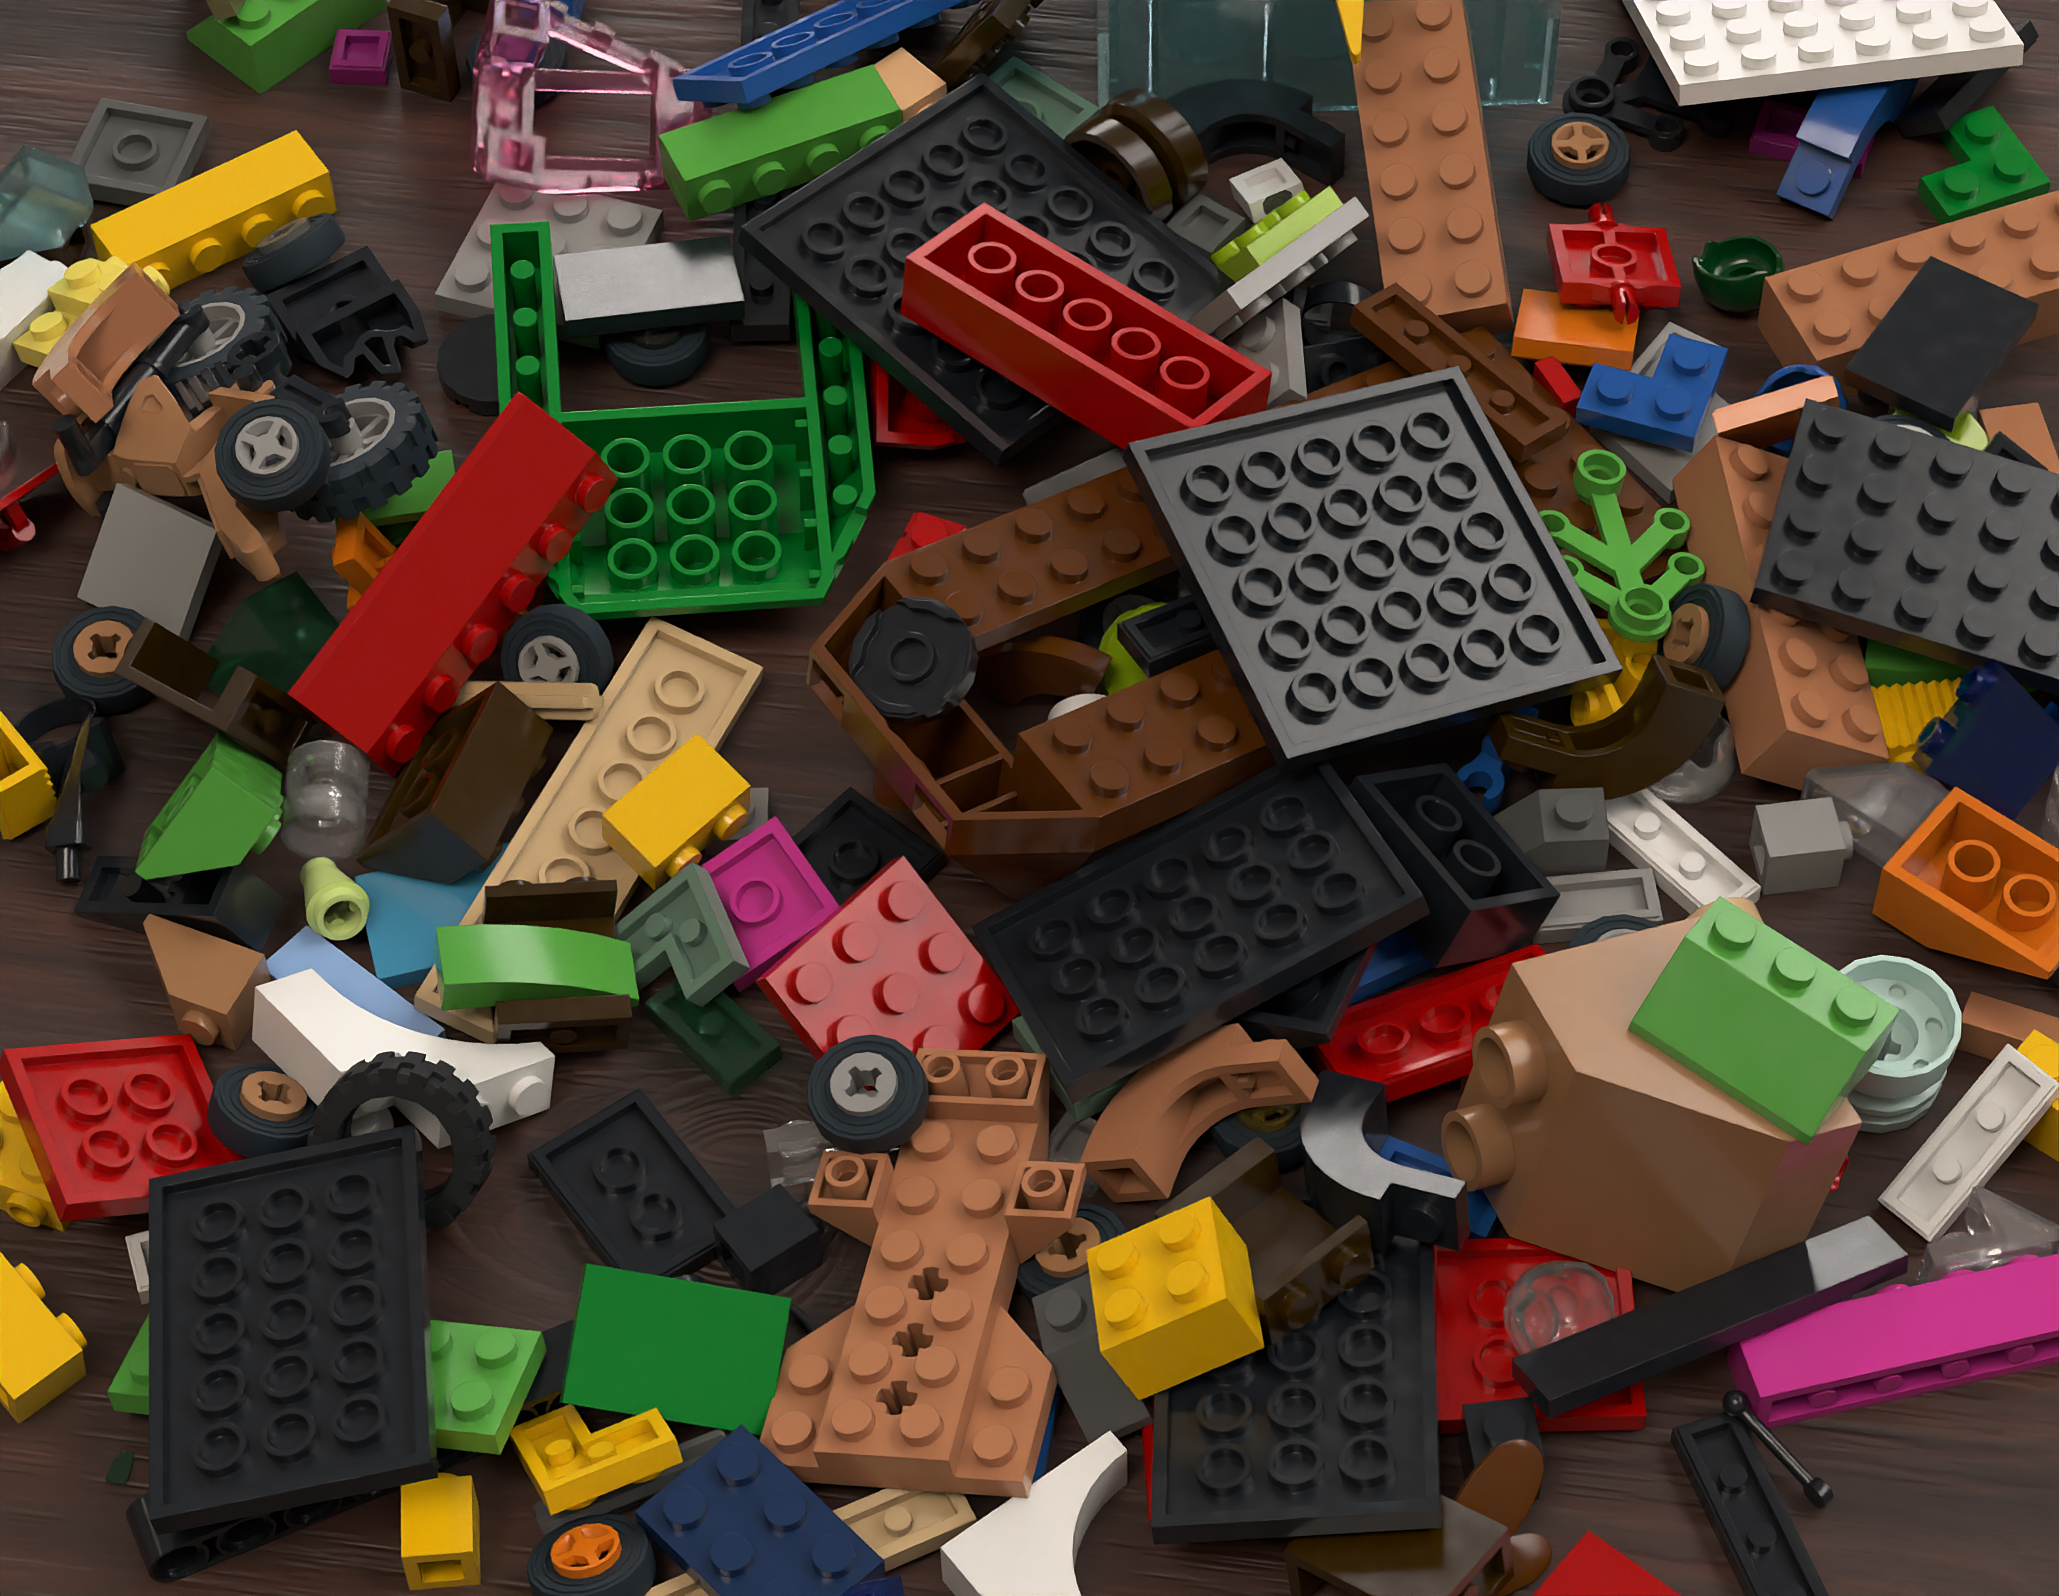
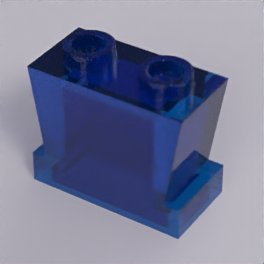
M1993 658L1983 667L1980 665L1973 667L1964 676L1956 689L1955 695L1958 699L1943 718L1940 716L1934 717L1922 729L1915 742L1917 751L1911 758L1925 773L1953 787H1958L2013 821L2059 764V706L2051 701L2043 710L2010 673Z

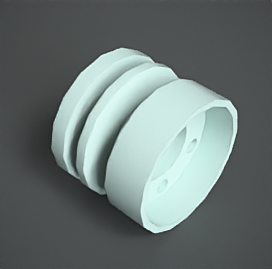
M1877 955L1858 959L1839 972L1895 1006L1900 1012L1876 1062L1847 1098L1862 1120L1860 1131L1886 1133L1908 1128L1928 1113L1939 1094L1942 1082L1947 1074V1068L1953 1059L1961 1038L1962 1013L1953 991L1933 970L1909 958Z

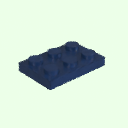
M742 1424L635 1511L637 1524L709 1596H860L885 1575L884 1560Z

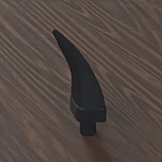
M91 712L83 721L70 749L61 780L56 809L49 825L46 826L45 849L52 855H56V881L61 883L82 881V852L92 850L90 827L87 825L82 813L80 792L82 766L93 719Z

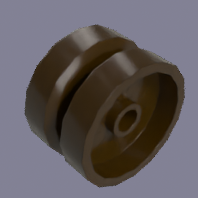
M1132 88L1121 92L1101 108L1097 117L1085 120L1066 135L1064 139L1163 223L1172 211L1183 208L1198 193H1201L1208 181V164L1200 141L1189 123L1170 103L1150 91Z

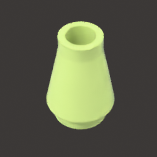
M317 857L308 861L301 869L300 881L304 887L306 917L309 926L315 933L332 940H346L355 936L362 930L367 921L370 903L366 892L341 872L332 860L325 857Z

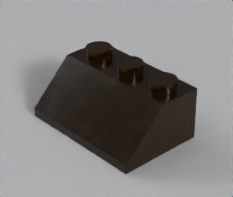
M500 681L495 682L441 717L423 737L420 748L414 757L406 762L355 860L364 868L445 884L453 883L472 870L476 873L485 871L496 860L502 850L503 844L499 841V838L504 828L517 817L525 804V799L521 797V794L526 784L539 773L546 762L547 756L542 752L554 728Z

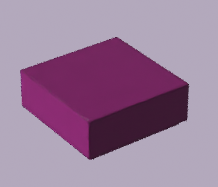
M337 29L329 66L331 83L387 85L394 54L391 31Z

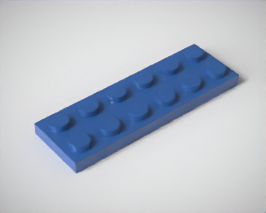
M840 0L672 78L677 100L702 102L704 108H715L728 103H737V107L740 110L756 108L772 100L770 93L779 88L793 89L809 84L815 79L813 72L819 69H833L851 64L857 60V51L866 47L868 49H875L893 44L900 39L898 32L906 28L918 29L933 25L941 20L940 12L948 8H966L982 0Z

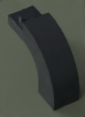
M1226 79L1196 85L1165 100L1189 123L1202 145L1208 166L1222 158L1233 155L1258 154L1275 159L1282 158L1287 165L1327 187H1332L1344 175L1346 134L1336 130L1331 124L1313 117V96L1300 89L1259 79Z
M1323 1069L1317 1077L1319 1083L1312 1102L1302 1103L1299 1116L1304 1182L1308 1197L1318 1214L1337 1230L1357 1215H1360L1368 1222L1372 1249L1381 1252L1386 1251L1395 1235L1460 1251L1470 1235L1466 1181L1402 1166L1379 1156L1377 1153L1389 1137L1385 1084Z

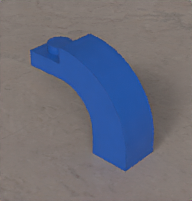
M1920 77L1821 89L1796 135L1800 142L1776 195L1833 219L1870 140L1885 122L1898 127L1895 120L1905 111Z

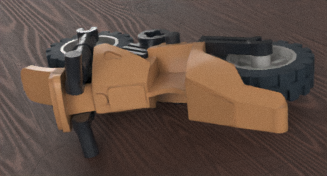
M239 286L225 287L223 292L216 293L215 289L200 293L197 299L189 301L186 298L176 303L180 315L125 370L127 376L112 393L114 407L97 423L87 417L79 425L77 419L72 414L63 415L53 423V430L58 437L54 446V456L59 472L73 498L90 516L102 517L104 520L117 483L130 484L154 496H197L203 494L216 533L230 559L236 558L258 581H268L272 578L282 577L280 567L273 554L287 543L286 511L267 513L251 510L231 497L216 471L214 449L220 430L234 413L252 402L275 398L295 402L316 417L329 439L331 464L325 482L315 495L289 511L291 513L295 511L298 518L306 521L315 517L319 523L332 522L335 517L342 516L344 520L360 516V511L370 507L372 511L388 504L386 499L394 494L401 496L413 487L411 481L415 477L422 478L429 470L430 465L428 461L429 459L436 458L438 453L436 441H439L438 435L417 393L414 390L409 391L405 384L396 382L393 386H389L387 381H373L370 387L363 388L361 384L346 387L345 393L334 396L333 393L328 394L294 374L287 378L286 376L292 367V361L285 346V343H288L268 299L264 294L259 295L256 289L247 287L244 291H241ZM276 457L273 460H269L266 466L275 464L282 459Z

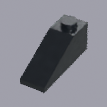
M97 856L74 910L81 918L145 935L143 922L149 914L262 953L284 897L242 863L235 866L145 880L135 873L139 857Z

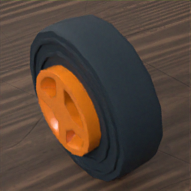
M615 1514L588 1515L566 1522L545 1535L532 1549L527 1563V1575L533 1596H644L651 1589L657 1572L653 1549L646 1531L633 1519Z

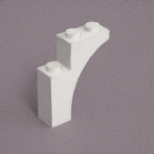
M312 968L255 987L252 1040L287 1076L295 1079L305 1089L307 1096L317 1106L323 1101L324 1096L338 1079L357 1062L363 1059L366 1062H370L377 1054L387 1051H394L395 1057H404L408 1051L426 1054L425 1060L437 1064L439 1060L450 1064L456 1068L453 1074L462 1082L468 1078L479 1091V1094L476 1096L481 1107L488 1106L493 1118V1123L490 1125L489 1130L550 1109L555 1055L541 1042L520 1044L472 1043L444 1039L410 1030L379 1018L360 1008L338 993ZM394 1096L374 1098L360 1105L353 1115L352 1120L395 1106L438 1149L451 1145L450 1136L438 1118L417 1102Z

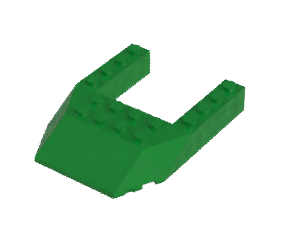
M550 221L490 224L499 415L517 392L522 393L594 450L618 478V481L610 490L606 503L591 515L573 539L572 546L566 556L556 562L544 577V580L560 603L581 609L594 620L824 605L876 500L862 350L792 290L802 398L562 412Z

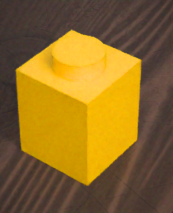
M438 1473V1478L401 1485V1559L410 1590L481 1585L480 1516L472 1475L458 1477L450 1473Z

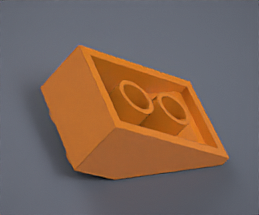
M1955 786L1882 868L1872 913L1927 948L2048 980L2059 967V849Z

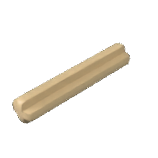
M466 681L461 687L455 703L447 711L442 712L441 716H445L497 681ZM500 681L544 720L592 721L598 718L599 709L604 705V698L602 695H599L598 686L593 683Z

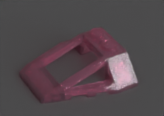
M490 0L473 72L469 158L471 167L483 180L565 196L670 189L663 176L659 135L712 118V108H704L702 102L677 100L672 78L688 72L690 69L652 49L646 55L614 38L615 30L598 21L593 28L566 14L569 6L557 0ZM549 36L632 72L536 67L549 44ZM534 90L651 95L649 158L627 159L545 155V138L533 135Z

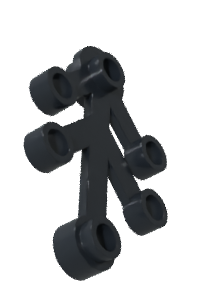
M1616 37L1609 40L1605 45L1604 59L1594 75H1583L1575 79L1563 96L1562 109L1564 114L1572 112L1594 114L1614 124L1647 134L1649 145L1659 152H1672L1681 146L1684 131L1682 120L1672 114L1655 115L1631 105L1645 102L1700 120L1701 130L1712 138L1730 136L1734 132L1737 116L1736 108L1728 101L1679 106L1652 55L1649 56L1636 81L1615 86L1620 75L1632 73L1638 63L1639 47L1635 41L1626 37Z

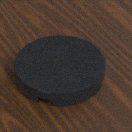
M486 314L465 321L447 335L438 350V376L446 396L455 404L456 399L460 403L467 404L469 411L481 415H499L494 314Z
M907 597L895 601L898 605L891 606L884 612L879 609L866 619L853 639L848 666L851 679L885 720L892 724L917 726L942 718L961 703L974 683L979 658L974 635L954 609L936 599Z

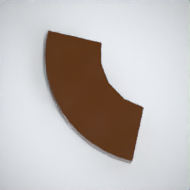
M1040 635L1037 641L1027 640L1023 642H1014L1010 638L977 652L979 659L972 685L1013 707L1023 698L1038 694L1065 696L1067 698L1080 694H1093L1113 657L1091 646L1060 637Z

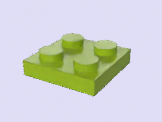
M1330 186L1312 198L1309 197L1305 190H1302L1283 205L1264 216L1242 235L1236 237L1210 256V259L1216 267L1234 282H1238L1340 208L1343 203Z

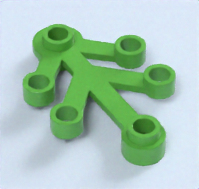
M1600 449L1586 451L1578 458L1572 483L1578 498L1584 503L1591 505L1602 542L1570 524L1569 519L1558 511L1543 510L1539 512V515L1546 528L1553 531H1549L1558 550L1565 548L1614 578L1616 588L1584 571L1582 563L1576 558L1562 555L1583 596L1608 611V621L1611 627L1618 634L1632 641H1656L1662 638L1669 630L1672 620L1669 604L1688 587L1701 583L1705 572V565L1694 554L1678 552L1669 558L1665 573L1652 585L1643 583L1641 573L1664 549H1677L1684 545L1690 528V519L1684 512L1675 508L1659 509L1654 514L1651 526L1631 545L1617 500L1625 478L1626 466L1612 452Z

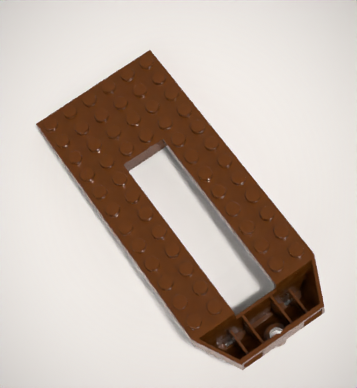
M1483 325L1460 333V335L1567 421L1561 440L1527 460L1519 463L1507 452L1506 454L1538 513L1543 510L1558 511L1569 519L1570 524L1602 542L1592 507L1578 498L1572 479L1581 454L1593 449H1605L1575 421L1568 411H1564L1559 407L1550 393L1511 356L1505 347ZM1392 360L1309 393L1305 401L1408 378L1413 375L1395 360ZM1291 400L1289 402H1286L1271 409L1293 405L1305 401ZM1127 466L884 562L810 647L806 683L875 766L873 794L876 800L890 809H910L948 856L1014 902H1018L1061 878L1075 873L1093 852L1195 808L1277 765L1219 649L1018 733L1014 757L964 698L958 706L938 720L917 726L892 724L882 717L851 679L848 661L853 639L868 617L879 609L884 612L889 607L898 605L895 602L897 600L907 597L932 598L954 609L974 635L977 652L1178 570ZM1626 471L1617 500L1632 545L1651 526L1654 514L1659 509H1662V507ZM1685 541L1684 545L1677 549H1664L1641 573L1643 583L1652 585L1665 573L1668 560L1673 554L1678 552L1689 553L1687 542ZM1565 548L1559 550L1561 555H1569L1579 560L1584 567V571L1616 588L1612 576ZM1586 599L1595 618L1608 619V611Z

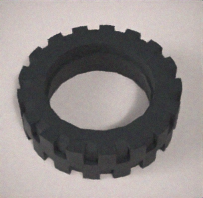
M394 1051L382 1052L377 1054L370 1062H366L363 1059L350 1067L324 1096L323 1101L318 1105L312 1116L311 1123L314 1124V1129L308 1135L307 1146L352 1137L351 1124L353 1115L360 1105L374 1098L394 1096L417 1102L438 1118L450 1136L454 1163L452 1173L444 1183L433 1189L424 1190L427 1235L433 1226H438L439 1229H442L454 1222L457 1216L470 1206L488 1179L493 1167L490 1164V1159L495 1154L497 1145L496 1135H490L489 1131L493 1118L488 1106L481 1107L476 1096L479 1094V1091L468 1078L462 1082L453 1074L456 1068L442 1060H439L437 1064L426 1061V1054L408 1051L404 1057H395Z

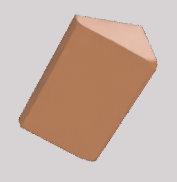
M1971 992L1962 1013L1961 1038L1956 1049L1994 1060L2007 1044H2010L2017 1050L2034 1029L2059 1044V1018Z

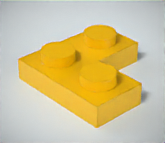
M569 1404L514 1426L509 1435L517 1457L551 1516L564 1510L584 1508L592 1504L598 1496L630 1483L650 1481L658 1477L664 1469L683 1462L677 1440L657 1408L591 1434L574 1405Z

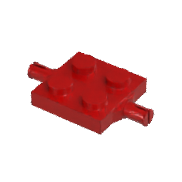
M1600 202L1592 205L1588 211L1590 223L1578 225L1549 223L1546 246L1560 303L1572 304L1586 309L1596 308L1600 305H1612L1615 320L1619 324H1623L1625 314L1627 325L1638 319L1639 310L1650 311L1658 307H1678L1681 284L1665 228L1635 227L1617 223L1613 217L1612 207L1604 203L1602 212Z

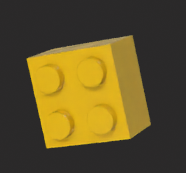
M1210 1196L1086 1250L1100 1353L1139 1401L1264 1348L1247 1245Z

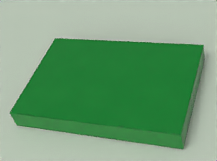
M586 1263L583 1265L560 1403L639 1415L657 1408L664 1420L734 1431L742 1424L752 1434L761 1435L771 1400L775 1397L791 1298Z

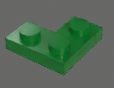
M1992 105L1962 115L1947 131L1940 133V140L1958 162V165L1920 177L1917 192L1939 224L1943 225L2049 193L2051 181Z

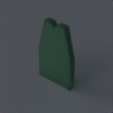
M120 1451L112 1462L105 1481L126 1485L132 1469V1452Z

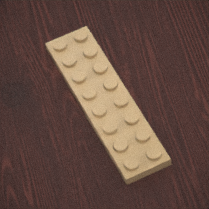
M651 616L602 694L604 705L599 709L598 718L584 723L459 925L482 924L485 886L500 885L510 880H526L532 884L565 882L571 878L581 876L592 877L597 880L617 879L618 893L614 921L616 923L642 878L602 838V814L695 734L698 733L718 753L760 684L764 667ZM434 964L415 994L414 1009L487 1044H494L490 1007L442 1011L436 964Z

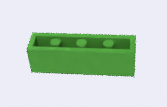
M872 64L772 97L770 102L756 108L747 110L736 109L659 135L663 176L688 221L720 213L726 209L815 180L901 124V109L875 66Z

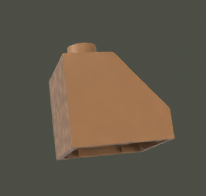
M1703 915L1512 963L1489 1025L1480 1028L1474 1036L1472 1045L1473 1067L1456 1110L1450 1111L1445 1115L1441 1127L1442 1149L1453 1178L1466 1181L1467 1191L1469 1192L1480 1189L1484 1191L1510 1237L1615 1272L1617 1267L1631 1270L1633 1278L1675 1292L1682 1291L1805 1241L1862 1124V1120L1848 1098H1846L1807 1146L1628 1030L1631 1020L1679 944Z

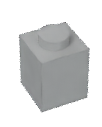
M1832 797L1755 806L1749 846L1763 895L1839 886L1844 860L1851 859L1853 855V841L1848 822L1838 821Z

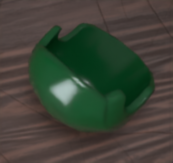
M1732 236L1720 242L1708 240L1705 243L1700 259L1699 256H1692L1694 279L1704 300L1725 312L1747 313L1760 308L1764 278L1785 271L1784 259L1776 247L1758 236Z

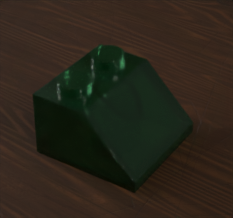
M296 571L242 599L207 652V654L219 661L207 684L219 699L237 666H240L283 692L288 693L338 628L339 623Z

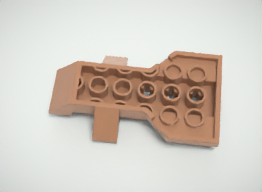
M918 1048L916 1058L928 1080L929 1106L921 1126L905 1143L901 1144L895 1168L893 1169L889 1155L886 1153L861 1155L846 1151H823L807 1204L810 1213L872 1248L856 1304L786 1349L778 1376L775 1397L771 1400L759 1441L802 1482L1028 1498L1057 1386V1378L1052 1364L1008 1314V1309L1019 1271V1264L1028 1260L1073 1227L1087 1170L1085 1163L1047 1162L1049 1157L1050 1064L1045 1053Z

